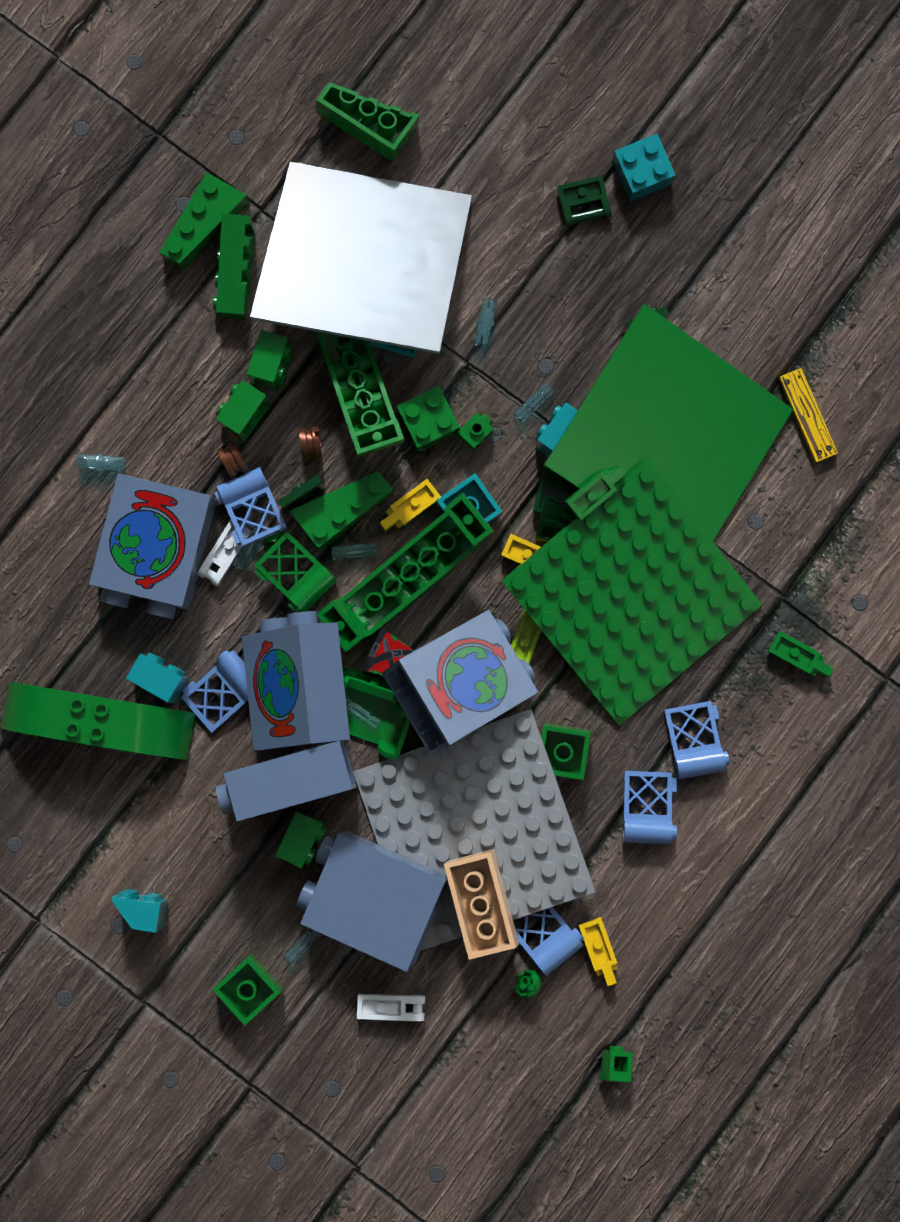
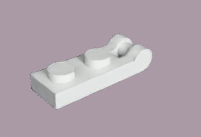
M232 520L229 521L197 573L201 578L204 579L206 577L211 580V584L216 587L221 584L229 568L243 548L242 544H236L232 532L236 529ZM245 528L243 532L245 540L248 539L252 533V531L248 528ZM213 563L220 567L217 573L210 569Z
M358 993L357 1019L424 1021L425 1013L422 1012V1006L425 1004V996ZM406 1004H413V1012H406Z

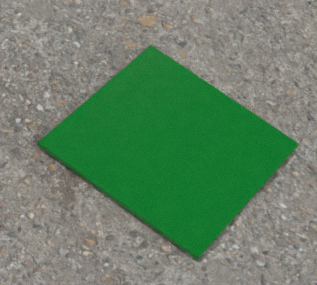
M643 304L544 466L580 489L604 469L611 471L617 465L622 466L627 473L617 481L619 482L643 461L649 459L713 541L793 409L652 308Z
M649 459L643 461L619 481L618 484L620 486L617 488V491L583 520L580 521L575 518L501 580L619 726L762 606L758 598Z

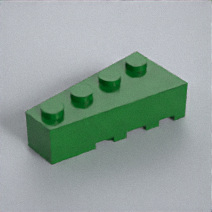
M330 82L316 99L317 114L391 162H394L418 128L419 114L404 112L397 106L379 103L375 98L360 96L358 92Z
M206 172L161 248L160 254L162 258L184 271L205 250L204 248L220 235L222 213L237 215L250 204L248 196Z
M222 213L220 251H218L217 256L219 271L215 277L217 296L213 298V310H216L219 318L247 320L255 227L251 216Z
M377 471L294 508L289 512L321 551L393 495L394 492L380 472Z

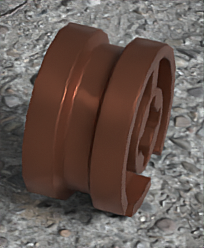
M318 426L312 427L311 430L299 429L303 461H310V458H316V460L323 459Z
M233 441L228 443V447L217 449V453L232 479L237 477L238 473H245L249 470Z

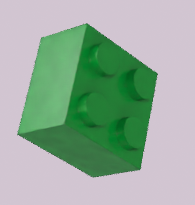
M261 329L247 371L251 384L276 392L279 391L280 386L284 387L287 379L285 369L287 364L291 365L294 357V351H292L288 337Z
M242 380L240 384L236 383L229 393L231 397L227 403H222L218 408L216 420L224 430L245 443L271 404L264 393Z
M440 386L397 406V412L418 453L456 435L460 429Z
M550 723L543 725L541 738L555 776L584 780L592 730Z
M302 810L296 811L275 856L300 868H303L306 864H311L317 852L313 848L316 842L320 843L323 840L327 831L324 828L326 822Z
M251 953L212 990L245 1026L279 995L283 988Z

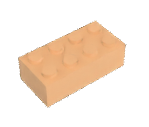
M494 849L449 860L444 863L469 960L516 948L519 941Z

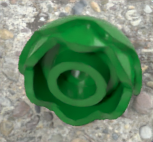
M524 970L523 973L517 976L515 991L519 994L520 998L531 999L539 993L541 979L534 970Z

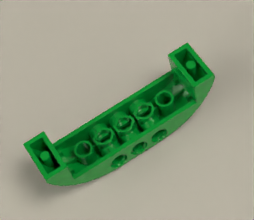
M316 331L358 458L404 443L398 420L395 418L369 341Z
M464 493L460 494L444 508L446 512L345 596L333 600L317 613L322 623H338L340 646L345 652L356 647L394 620L460 566L492 535L493 529Z
M9 682L0 728L69 742L188 760L196 714Z

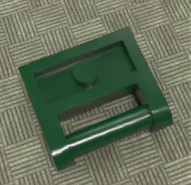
M602 175L557 186L566 228L573 227L575 223L600 217H604V219L612 217ZM597 202L601 203L602 208L571 214L570 209Z

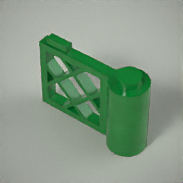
M287 531L254 564L257 568L254 573L264 582L269 579L291 601L288 605L296 613L309 611L338 581ZM286 539L294 544V555H280V545ZM297 548H298L304 555H297ZM277 549V555H271ZM298 557H307L313 563L308 571H297ZM267 558H277L278 572H267L261 564ZM280 558H294V571L281 572ZM294 574L295 584L287 591L281 585V575ZM297 574H304V575L298 580ZM271 575H278V581Z

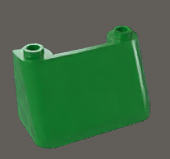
M342 665L349 735L378 744L377 750L383 758L398 760L411 724L385 679Z

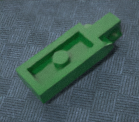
M618 465L611 471L604 469L564 502L576 518L581 521L617 491V488L620 486L617 481L627 473L622 466Z
M778 631L767 651L808 675L816 676L818 672L825 677H830L834 669L823 663L825 657L821 655L822 653L782 631Z

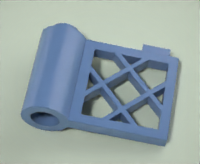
M260 467L217 486L218 491L214 492L220 505L225 504L236 529L232 534L237 545L242 544L245 548L287 529ZM265 495L268 496L269 503L266 509L255 506L258 498ZM241 506L249 508L244 519L236 517L233 510ZM253 510L264 513L260 524L249 521ZM268 515L276 517L280 523L273 528L264 526ZM246 525L258 528L255 536L245 540L243 532Z
M228 650L224 651L217 658L219 662L196 684L194 681H191L182 690L184 695L181 698L211 733L248 702L245 663L234 650L231 652ZM214 674H217L222 680L221 690L209 689V679ZM205 683V689L200 688ZM195 691L205 692L204 705H196L190 699V696ZM209 692L221 693L220 706H208ZM225 693L234 694L240 702L234 707H224ZM208 709H220V718L214 725L207 718Z
M711 701L665 709L664 714L678 779L726 771V766L730 765L727 751L723 752L715 722V720L719 719L717 706L712 705ZM707 708L708 719L704 724L692 717L697 709ZM693 710L690 715L685 712ZM680 713L687 717L681 729L672 723L670 714ZM689 720L702 727L695 738L683 731ZM708 722H710L711 729L706 726ZM674 729H675L676 731H678V734L676 735V737H675V734H674ZM704 729L713 735L714 744L705 745L697 740ZM680 734L693 741L688 749L678 750L676 740ZM694 743H696V744L699 745L698 747H693V748H692V746L694 745Z
M624 771L623 843L672 844V840H676L677 826L672 824V792H677V778H672V773ZM629 777H639L646 785L636 793L629 786ZM644 777H652V779L648 782ZM656 778H667L666 789L661 794L650 784ZM647 786L657 796L649 805L639 796ZM629 791L634 795L630 800ZM664 793H666V800L662 797ZM636 798L645 809L640 814H629V803ZM660 799L666 805V815H657L650 807ZM648 810L652 815L643 813Z
M553 907L548 908L552 915H547L546 909L543 910V914H529L530 916L542 917L541 931L527 930L529 915L525 917V928L515 929L519 943L546 976L551 974L584 946L581 942L584 940V937L576 928L571 930ZM545 917L556 918L561 927L555 932H544ZM517 931L524 932V938ZM527 932L541 934L540 945L534 950L526 943ZM544 934L550 935L543 941Z

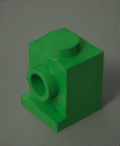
M476 413L457 431V437L474 452L493 433V428L491 427L493 422L485 414L480 416ZM479 425L481 431L475 433L472 430L473 426Z
M610 1046L609 1050H603L602 1072L599 1075V1080L631 1082L633 1052H624V1047Z

